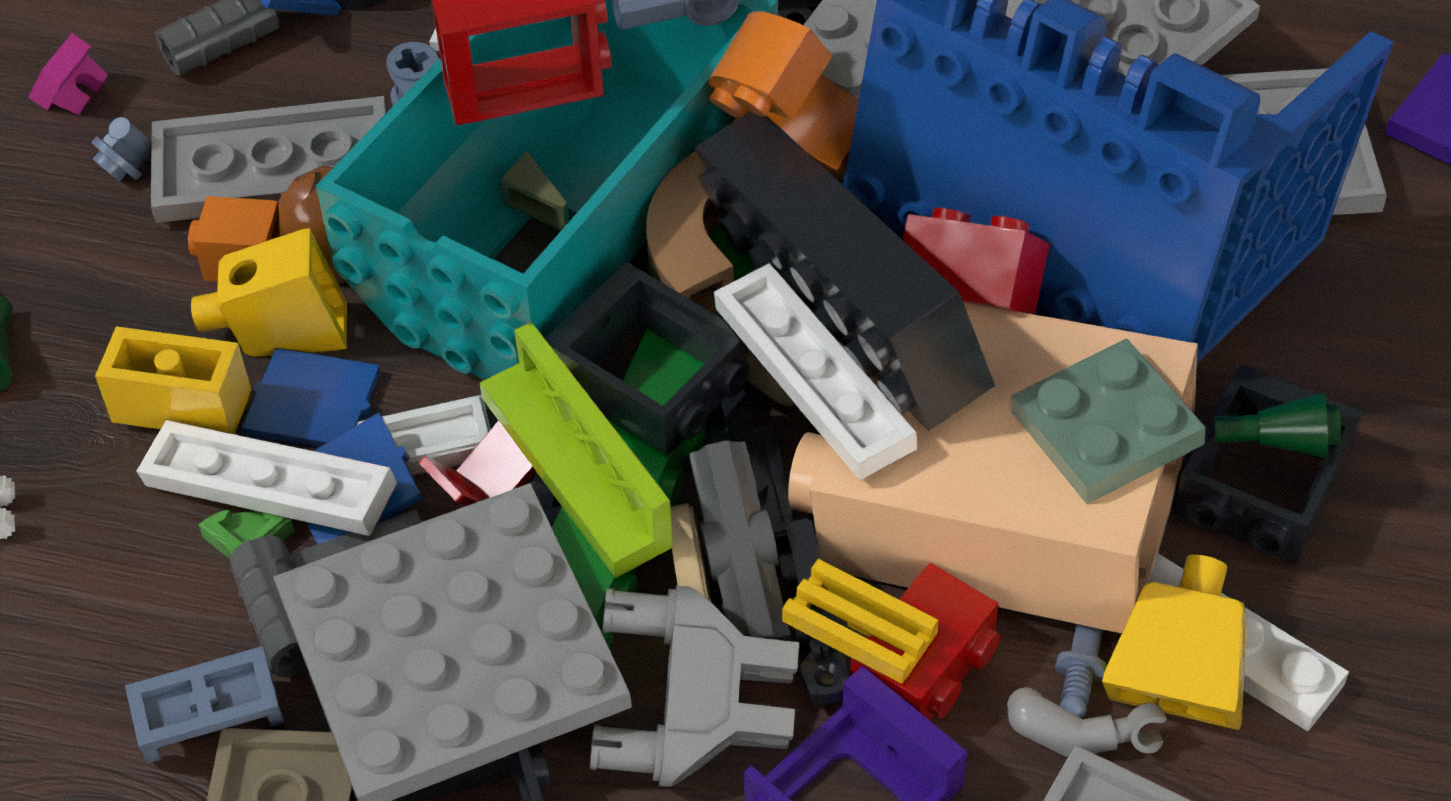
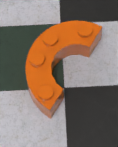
M757 11L749 13L708 79V83L713 89L709 100L724 112L736 117L734 121L749 111L761 117H766L767 115L843 185L859 99L834 84L822 74L832 55L810 28L766 12Z

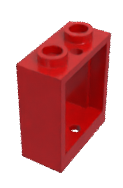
M431 0L443 79L456 126L604 96L602 70L611 68V56L605 32H598V24L608 21L605 0ZM571 16L574 45L476 65L472 64L469 36Z

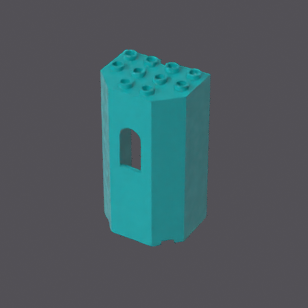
M605 0L608 21L598 24V32H605L611 56V68L602 70L604 96L456 126L439 58L316 185L334 269L403 344L411 348L420 347L444 359L456 371L464 374L472 373L486 380L519 363L514 330L532 322L545 339L626 261L629 263L647 242L646 222L648 209L661 181L680 161L696 151L694 147L734 122L736 117L724 112L709 100L713 89L710 87L708 79L749 13L759 11L778 15V0H739L738 8L734 14L724 22L714 26L697 25L689 20L688 16L623 30L618 28L614 17L612 1ZM571 16L469 36L472 64L476 65L574 45ZM527 151L567 202L568 215L572 219L523 274L494 259L531 218V216L504 204L501 178Z

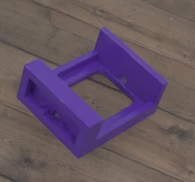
M861 666L843 683V705L835 714L765 777L752 765L744 772L745 801H792L828 766L841 758L850 759L895 796L898 801H949L964 787L968 752L864 666Z

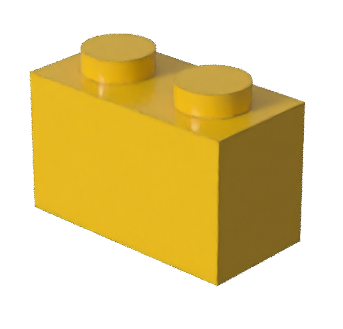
M117 326L95 374L112 423L161 429L167 420L235 435L251 393V386L238 343Z

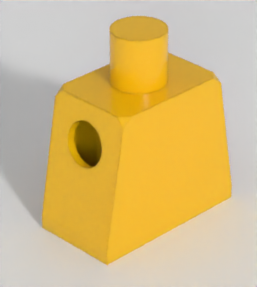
M310 228L224 255L219 261L217 292L194 296L191 299L192 318L196 329L200 333L230 327L243 352L251 357L273 356L276 348L304 353L347 349V301Z
M1188 555L1179 587L1157 582H1147L1144 585L1104 672L1102 683L1109 700L1137 707L1147 703H1155L1167 714L1240 730L1243 707L1247 617L1244 603L1221 596L1228 568L1225 563L1208 556Z

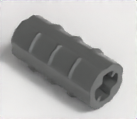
M221 0L210 6H203V9L184 18L179 17L178 21L156 30L155 37L166 63L175 75L180 76L201 65L207 66L208 62L222 55L232 54L233 50L250 42L256 43L257 39L278 30L279 20L275 10L266 8L260 0Z
M266 535L248 540L238 546L229 559L231 571L239 588L238 597L244 601L249 614V623L254 626L259 639V647L263 646L271 672L276 676L290 678L307 673V666L273 576L295 569L297 564L291 560L284 541L276 536Z

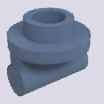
M124 117L116 118L111 122L109 133L102 140L96 136L91 142L100 150L93 160L119 182L127 174L137 181L143 175L137 168L144 162L151 160L152 140Z

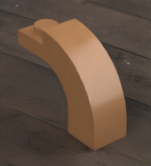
M695 151L669 171L659 184L650 202L646 222L649 273L653 278L718 316L720 313L716 310L714 291L734 282L733 265L710 239L713 233L720 227L719 220L726 215L722 206L718 208L711 201L698 179V175L703 173L705 169Z

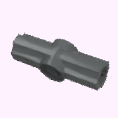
M729 440L706 445L698 451L689 453L704 523H700V531L711 580L718 583L724 616L743 636L782 641L789 640L790 631L788 624L782 622L783 601L775 571L776 568H779L776 543L768 512L766 509L761 510L755 475L746 443L731 442Z

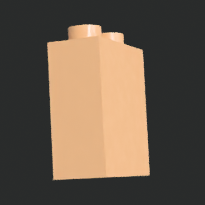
M963 302L995 383L993 388L930 431L909 411L902 416L917 432V450L860 481L822 435L807 432L801 438L790 471L788 487L789 505L792 510L813 514L817 544L822 561L855 577L907 588L910 587L926 566L932 563L999 603L998 607L1123 633L1144 585L1150 582L1186 454L1086 504L1013 415L1011 395L1127 338L1194 414L1198 344ZM872 376L870 378L871 381L880 390L878 380L874 376Z

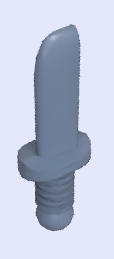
M1076 624L1071 651L1059 653L1055 670L1065 677L1061 694L1062 701L1059 706L1083 718L1087 712L1086 705L1089 702L1092 684L1102 682L1107 664L1098 658L1103 629Z

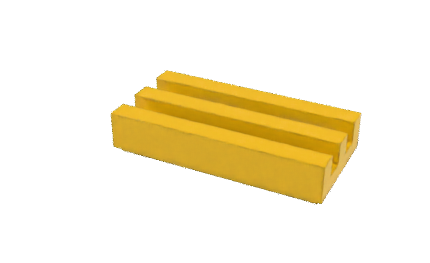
M817 559L812 566L811 577L808 580L803 579L797 587L795 599L789 598L782 608V622L901 684L905 682L938 633V619L820 559ZM814 604L845 620L848 627L868 637L874 635L903 650L904 654L900 656L809 608Z

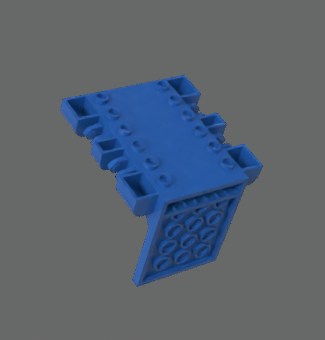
M877 0L843 186L902 240L908 214L932 217L934 208H946L971 215L970 223L990 226L992 216L1010 217L1030 223L1029 233L1050 244L1035 315L1198 344L1197 364L1324 241L1394 43L1370 31L1278 114H1257L1260 106V95L1177 53L1172 54L1159 65L1156 61L1144 55H1139L1130 66L1127 76L1117 72L1121 59L1122 45L1108 37H1104L1106 19L1070 0H1048L1043 5L1034 0H1023L1016 9L1013 19L1006 16L1007 0Z

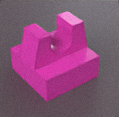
M71 33L41 70L28 98L47 111L55 104L79 116L91 97L80 91L76 84H83L97 93L103 86L108 74L87 55L91 45Z

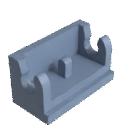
M263 646L125 685L138 746L148 764L162 760L159 747L266 716L271 728L285 724L277 698L278 693Z

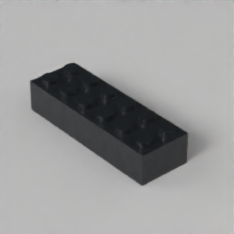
M749 111L694 147L705 169L703 173L698 175V179L711 201L718 208L722 206L726 216L719 220V224L733 247L739 252L747 247L757 269L770 263L838 343L841 342L844 345L845 351L869 378L874 376L878 380L881 392L901 415L909 411L930 431L995 386L960 292L767 115L766 117H761Z

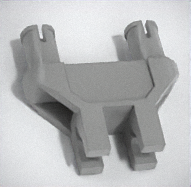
M676 585V589H669L668 596L606 589L602 633L616 632L664 637V644L670 645L663 725H657L656 731L604 727L601 724H594L590 770H597L599 768L652 773V780L659 781V786L672 787L695 773L731 745L776 749L788 748L789 740L793 738L795 709L738 703L740 680L792 683L793 673H796L798 669L799 642L743 636L706 597L689 586Z

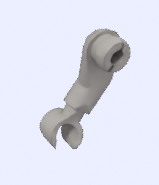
M1028 687L1019 688L1014 691L1007 702L1009 723L1016 732L1064 757L1070 755L1075 745L1096 754L1116 750L1117 744L1131 741L1137 750L1150 754L1157 752L1164 742L1157 729L1139 732L1148 723L1160 724L1167 720L1162 708L1155 703L1140 705L1133 709L1127 717L1112 720L1111 715L1082 719L1044 698L1037 690Z

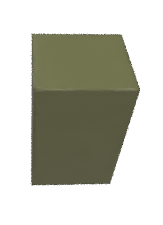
M526 151L501 178L504 204L558 230H562L569 223L567 202Z

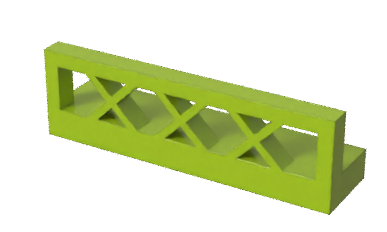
M529 322L515 329L519 363L480 382L481 395L484 402L615 578L673 548L669 498L534 324Z

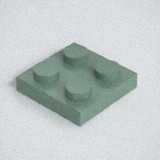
M1127 338L1011 395L1013 415L1086 504L1205 444V426Z

